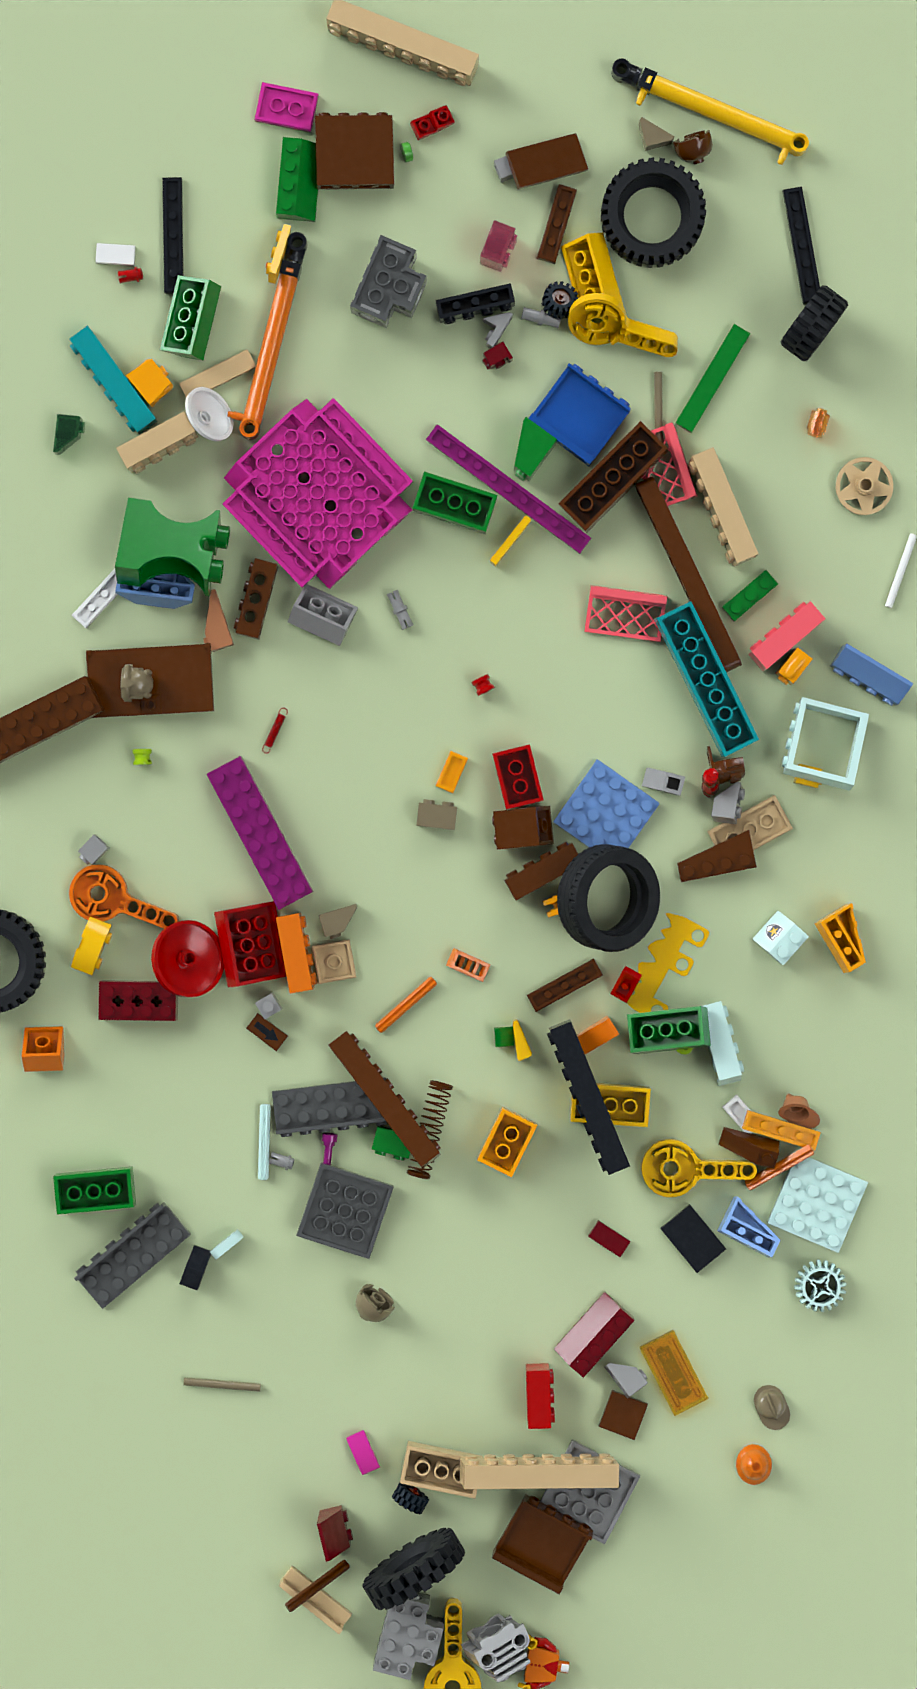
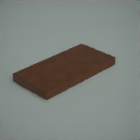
M576 133L513 149L505 153L518 190L588 170Z

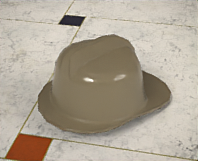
M765 1385L757 1390L754 1396V1404L764 1426L772 1430L785 1427L790 1420V1410L780 1389L772 1385Z

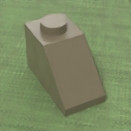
M357 904L319 915L325 937L330 936V939L341 937V932H344L357 909Z

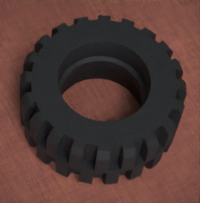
M822 285L780 341L781 345L801 361H808L849 306L847 300L828 286Z

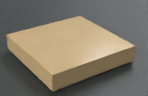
M350 939L312 946L318 984L356 978Z

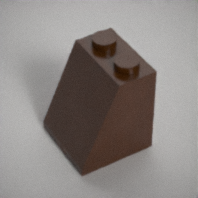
M550 806L493 811L492 824L495 827L494 843L497 846V850L554 844Z

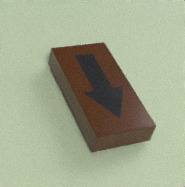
M259 1013L256 1014L246 1028L275 1051L280 1048L288 1037L287 1034L267 1019H264Z

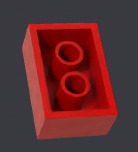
M530 744L492 753L506 810L544 801Z
M549 1363L526 1364L528 1429L551 1428V1423H555L554 1407H551V1403H554V1389L550 1388V1384H554L553 1369H549Z

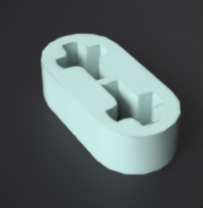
M237 1229L210 1251L211 1255L218 1259L244 1236Z

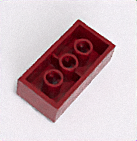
M102 980L99 981L98 1020L176 1021L178 1020V996L168 992L159 981ZM117 995L120 996V999L124 1000L120 1005H118V1002H115V999L118 998ZM137 996L143 999V1003H140V1006L134 1002ZM156 996H159V999L162 1000L159 1006L153 1002Z

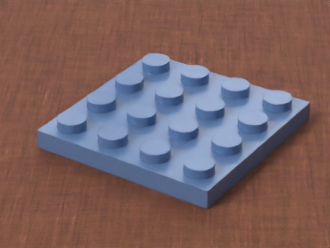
M597 759L553 822L588 847L609 844L629 848L660 803Z

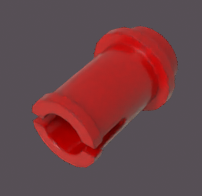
M135 267L131 270L118 271V276L126 275L124 278H119L120 284L143 280L141 268Z

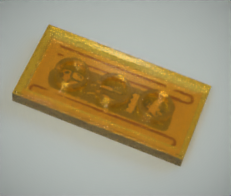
M674 1330L639 1347L674 1416L709 1399Z

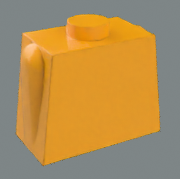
M147 359L139 367L126 375L151 407L173 389V384L166 377L169 373L162 365L158 367L152 359Z
M798 647L793 649L775 673L779 676L777 679L785 685L794 684L813 659Z

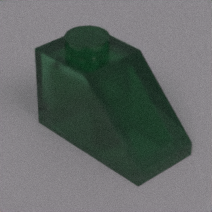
M57 414L53 452L56 455L62 454L81 438V433L85 432V422H83L80 416Z

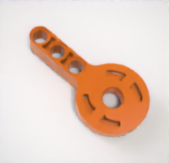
M97 864L85 867L75 875L69 889L71 905L86 920L92 917L100 921H108L120 913H125L164 929L168 926L165 924V918L168 915L174 918V923L179 922V917L176 913L132 897L128 893L127 885L122 875L110 866ZM95 886H101L105 890V897L100 901L94 900L91 896V891ZM133 901L139 906L138 911L135 913L129 909V904ZM150 908L154 909L157 913L155 919H149L147 916V911Z

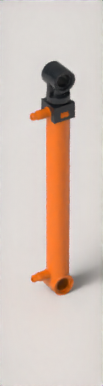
M294 232L288 237V244L284 260L281 263L280 275L244 414L235 411H228L227 414L232 419L242 421L239 429L242 436L247 440L256 439L260 433V425L297 282L301 275V265L308 244L306 237L300 232ZM297 239L303 242L300 247H294L292 244ZM253 425L255 430L253 433L247 434L245 433V427Z

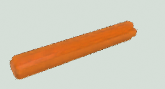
M429 977L375 1025L376 1029L380 1033L384 1032L434 988L437 982L432 977Z
M806 1145L777 1162L774 1169L766 1168L756 1174L753 1179L746 1180L745 1185L749 1190L755 1189L814 1155L812 1147Z

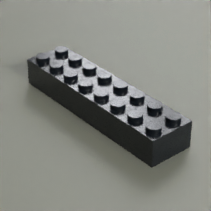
M569 1019L549 1027L550 1032L547 1033L551 1046L555 1044L557 1047L554 1053L558 1063L563 1062L565 1068L561 1070L566 1082L570 1080L572 1084L569 1090L573 1099H578L579 1101L576 1107L580 1117L585 1116L587 1122L583 1124L588 1136L592 1135L594 1138L591 1141L596 1154L600 1153L601 1155L598 1161L602 1171H607L608 1175L630 1167L571 1020Z

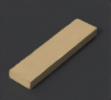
M247 349L179 384L187 398L188 394L195 388L206 387L212 390L256 368V365Z

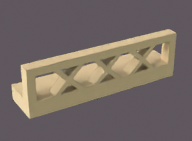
M291 1566L280 1580L279 1587L294 1597L313 1582L294 1566ZM320 1590L302 1604L338 1634L342 1632L344 1624L352 1616L349 1610L324 1590Z

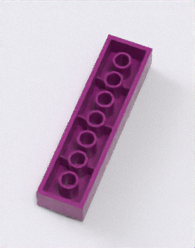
M242 756L207 773L206 775L278 910L314 892Z

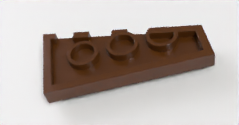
M750 830L744 831L677 863L681 882L756 868Z

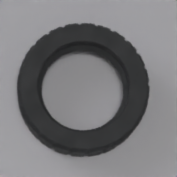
M600 844L583 850L568 864L559 883L557 907L563 927L576 942L589 948L606 952H619L633 947L650 931L659 911L660 886L654 868L642 854L626 847ZM615 865L624 871L628 879L630 900L626 913L620 922L613 928L603 931L597 929L590 919L587 906L588 893L595 877L604 868Z

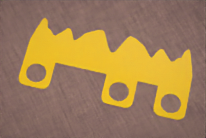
M666 913V916L670 919L671 927L661 930L665 939L656 940L648 946L656 962H640L638 964V973L642 975V982L638 983L634 990L635 994L631 995L627 1004L639 1013L651 1012V1008L654 1005H660L663 1010H668L669 1008L666 1004L653 997L669 969L681 976L688 975L694 961L692 958L679 952V949L684 940L697 947H702L709 936L707 929L685 917ZM701 930L704 933L703 940L700 942L694 941L692 939L693 931ZM681 958L688 961V968L684 971H680L676 967V962Z

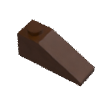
M723 1127L719 1140L720 1146L754 1164L774 1169L779 1155V1141Z

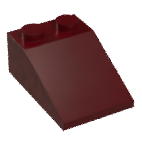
M342 1505L319 1511L317 1527L326 1562L331 1561L348 1549L351 1545V1540H353L352 1530L348 1529L346 1524L349 1521L347 1510L343 1511Z

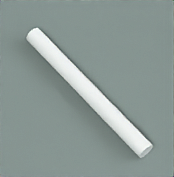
M910 533L885 604L888 608L893 607L917 539L915 534Z

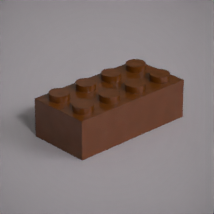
M564 842L556 847L557 851L551 854L548 851L539 856L541 860L536 863L532 860L523 865V870L517 872L515 869L506 874L507 879L504 881L515 901L562 876L568 864L578 855L573 843L568 844Z

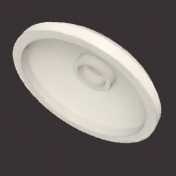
M206 387L195 388L188 394L185 408L192 427L201 436L211 441H222L229 437L232 433L234 422L231 417L227 416L228 411L231 410L225 400L218 393Z

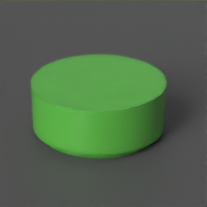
M401 143V152L405 163L413 161L410 143Z

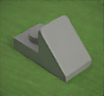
M511 312L483 319L484 323L495 329L494 331L490 330L485 338L488 348L491 349L498 343L513 318Z

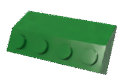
M283 137L276 206L277 219L315 222L318 199L316 143L302 138Z
M178 275L161 342V351L189 359L204 360L222 286L209 279Z

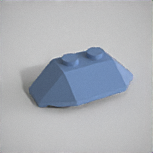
M162 574L147 580L140 587L117 584L115 593L135 604L175 609L192 603L195 584L189 578L182 575Z

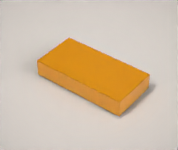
M450 751L436 786L454 793L468 758Z

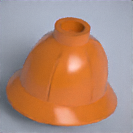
M751 1444L744 1447L738 1454L736 1468L738 1475L744 1482L757 1485L769 1477L772 1462L766 1449L762 1446Z

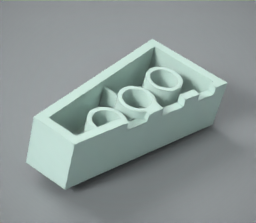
M721 1001L704 1005L703 1007L708 1009L711 1046H708L710 1054H712L714 1071L718 1075V1086L741 1081V1072H744L742 1061L737 1059L736 1054L739 1053L737 1043L732 1041L731 1035H734L732 1025L728 1024L726 1017L729 1016L726 1005L723 1006Z

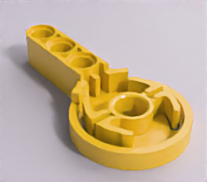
M602 293L584 295L578 298L569 309V329L577 339L584 343L592 345L611 343V345L619 342L664 357H673L677 354L678 336L674 332L628 318L623 305L610 295ZM594 318H600L603 320V322L594 323L591 320Z
M664 1139L654 1143L644 1154L641 1164L642 1176L647 1186L656 1194L664 1197L681 1196L694 1187L700 1179L750 1180L757 1174L756 1166L748 1160L699 1159L687 1144L676 1139ZM669 1161L675 1162L678 1166L677 1172L672 1176L666 1175L663 1171L665 1163ZM706 1165H713L714 1171L711 1174L704 1173ZM726 1165L733 1166L731 1174L723 1173V1168ZM746 1165L752 1166V1172L748 1175L742 1172L743 1167Z
M456 1598L449 1599L445 1604L444 1655L435 1661L434 1666L427 1672L424 1680V1689H446L445 1685L450 1680L457 1681L460 1684V1689H481L479 1673L470 1661L462 1655V1603ZM450 1606H457L459 1608L456 1613H451L448 1609ZM456 1625L459 1629L456 1632H451L448 1627ZM455 1644L458 1646V1649L450 1651L448 1646Z

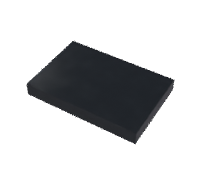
M690 1204L660 1228L696 1273L726 1250L725 1246Z

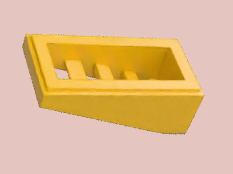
M515 1019L513 1020L516 1053L518 1061L532 1056V1052L519 1021Z

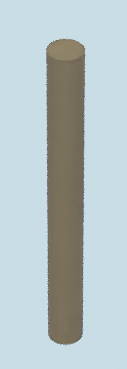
M654 372L655 429L663 426L662 372ZM663 431L656 433L655 436L663 443Z
M184 1378L185 1386L259 1392L261 1389V1384Z

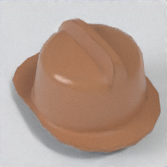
M792 1094L786 1095L783 1106L778 1111L780 1117L790 1123L810 1129L819 1125L820 1117L809 1107L806 1098Z

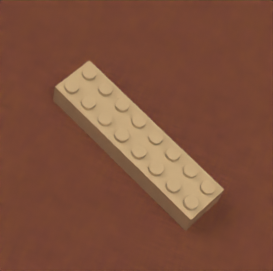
M333 0L326 18L327 27L331 34L337 37L345 36L350 42L355 44L363 43L368 49L373 51L377 49L383 51V54L390 58H394V56L401 58V61L405 64H416L423 71L430 72L431 70L436 72L443 79H448L449 77L461 86L471 85L479 65V54L343 0Z
M601 1453L599 1456L592 1457L591 1454H580V1457H572V1454H561V1457H553L552 1454H542V1457H534L533 1454H523V1457H515L513 1454H505L503 1457H496V1455L492 1454L484 1455V1457L465 1455V1458H460V1482L464 1489L619 1488V1464L613 1456L607 1453Z

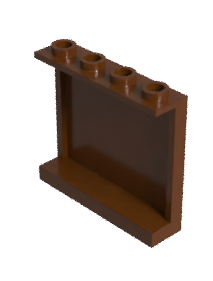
M361 112L357 113V115H349V113H338V115L319 113V116H315L317 189L394 188L392 115H388L386 112H379L376 115Z
M525 1494L496 1544L492 1559L560 1595L565 1580L587 1542L592 1540L593 1530L589 1525L575 1521L572 1516L558 1512L554 1506L545 1505L537 1497Z

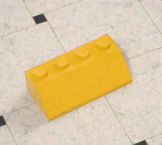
M603 232L588 233L561 246L571 285L575 288L574 292L577 291L578 298L591 293H602L616 298L623 305Z

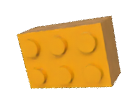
M502 1106L477 1160L512 1177L531 1140L537 1123Z

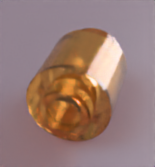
M816 408V410L811 411L807 425L808 435L822 438L830 418L827 410Z

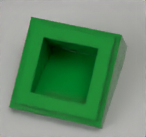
M513 1026L494 1027L495 1047L514 1046Z

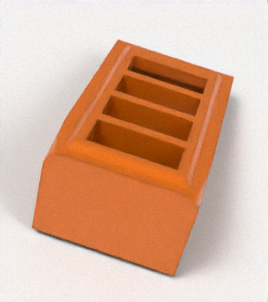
M455 948L452 950L446 966L482 982L491 965ZM461 955L457 965L455 966L458 956ZM465 958H468L464 969H462ZM474 961L475 964L473 966V969L471 972H469L470 966ZM479 965H483L479 975H475Z

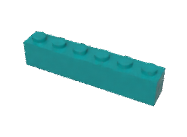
M88 325L69 338L72 342L70 345L71 349L76 355L80 353L83 357L82 364L87 371L91 369L94 372L93 379L98 386L102 384L105 387L106 391H104V394L110 402L112 400L116 402L118 406L115 409L121 417L124 415L129 421L126 424L132 432L137 431L140 435L158 422Z

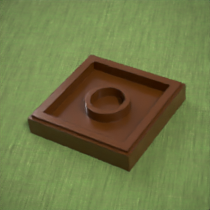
M612 1390L598 1426L635 1440L648 1403L633 1397L627 1399L624 1394Z

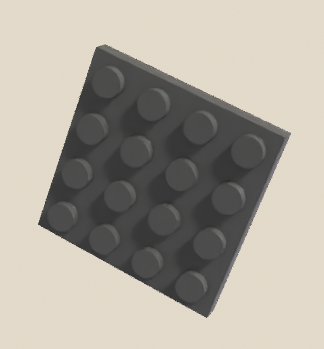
M321 1162L296 1236L369 1259L394 1186Z

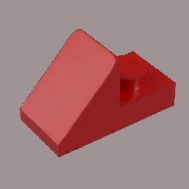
M625 966L610 994L627 1003L642 975Z

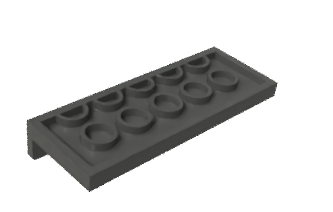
M356 1081L272 1091L276 1134H281V1137L292 1136L294 1132H300V1135L311 1134V1130H319V1133L329 1132L330 1128L338 1127V1130H347L352 1125H357V1128L369 1127V1123H376V1126L388 1124Z
M165 1202L161 1205L156 1203L149 1209L151 1213L147 1217L142 1215L134 1222L136 1224L131 1230L129 1227L120 1234L122 1238L117 1242L112 1240L105 1246L107 1250L102 1255L98 1252L90 1259L92 1261L90 1265L86 1267L84 1264L76 1271L78 1275L74 1279L83 1285L102 1309L191 1235Z

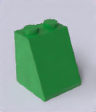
M527 417L523 420L514 464L515 476L523 482L525 479L527 481L531 480L557 442L555 437Z

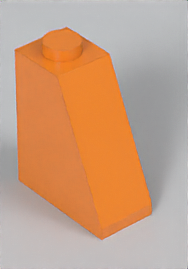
M606 1016L577 1034L584 1054H587L618 1036L619 1033L609 1017Z

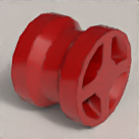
M489 674L471 682L476 687L478 696L495 688L489 681Z

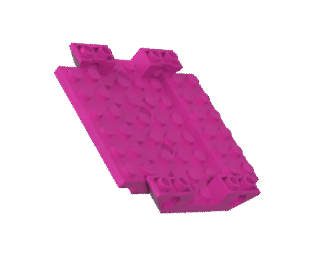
M334 398L321 410H317L308 399L291 409L233 465L224 477L235 492L222 505L301 588L316 575L331 589L357 564V561L371 547L393 530L412 511L410 506L399 496L413 483L411 478ZM275 445H280L283 448V452L280 455H274L272 448ZM307 473L310 476L309 481L301 483L298 479L300 474ZM328 501H334L336 508L333 511H327L325 504ZM354 529L362 530L363 536L360 539L352 537Z

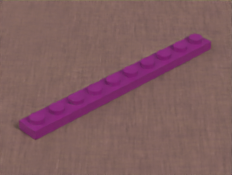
M438 424L426 438L428 443L580 554L591 540V537Z

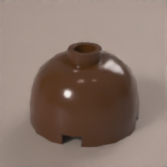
M704 130L684 136V141L680 142L677 139L673 142L675 151L680 159L686 162L693 161L694 165L704 162V157L710 154L713 145L710 130H707L706 133Z

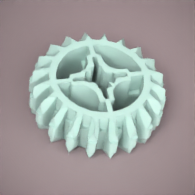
M817 1260L816 1266H814L813 1262L810 1261V1268L808 1269L807 1266L803 1265L805 1272L798 1271L801 1278H795V1281L800 1283V1285H795L794 1288L795 1290H801L796 1293V1296L802 1297L800 1299L801 1304L807 1301L805 1305L807 1309L812 1306V1310L816 1312L819 1306L820 1311L824 1312V1306H826L830 1311L832 1310L830 1304L833 1303L837 1307L838 1303L835 1300H843L839 1294H846V1291L841 1289V1287H845L847 1284L846 1282H840L845 1276L843 1274L838 1275L841 1270L840 1268L834 1270V1263L828 1267V1261L825 1260L822 1266L821 1261ZM817 1271H826L818 1278L810 1276ZM831 1274L835 1279L834 1291L828 1287ZM806 1281L813 1285L810 1297L806 1294ZM814 1282L819 1283V1284H821L822 1282H824L823 1285H824V1287H825L826 1289H824V1288H823V1289H822V1288H819V1289H818V1287L816 1286V1284H815ZM822 1294H828L830 1296L825 1300H815L816 1298H819V1296Z

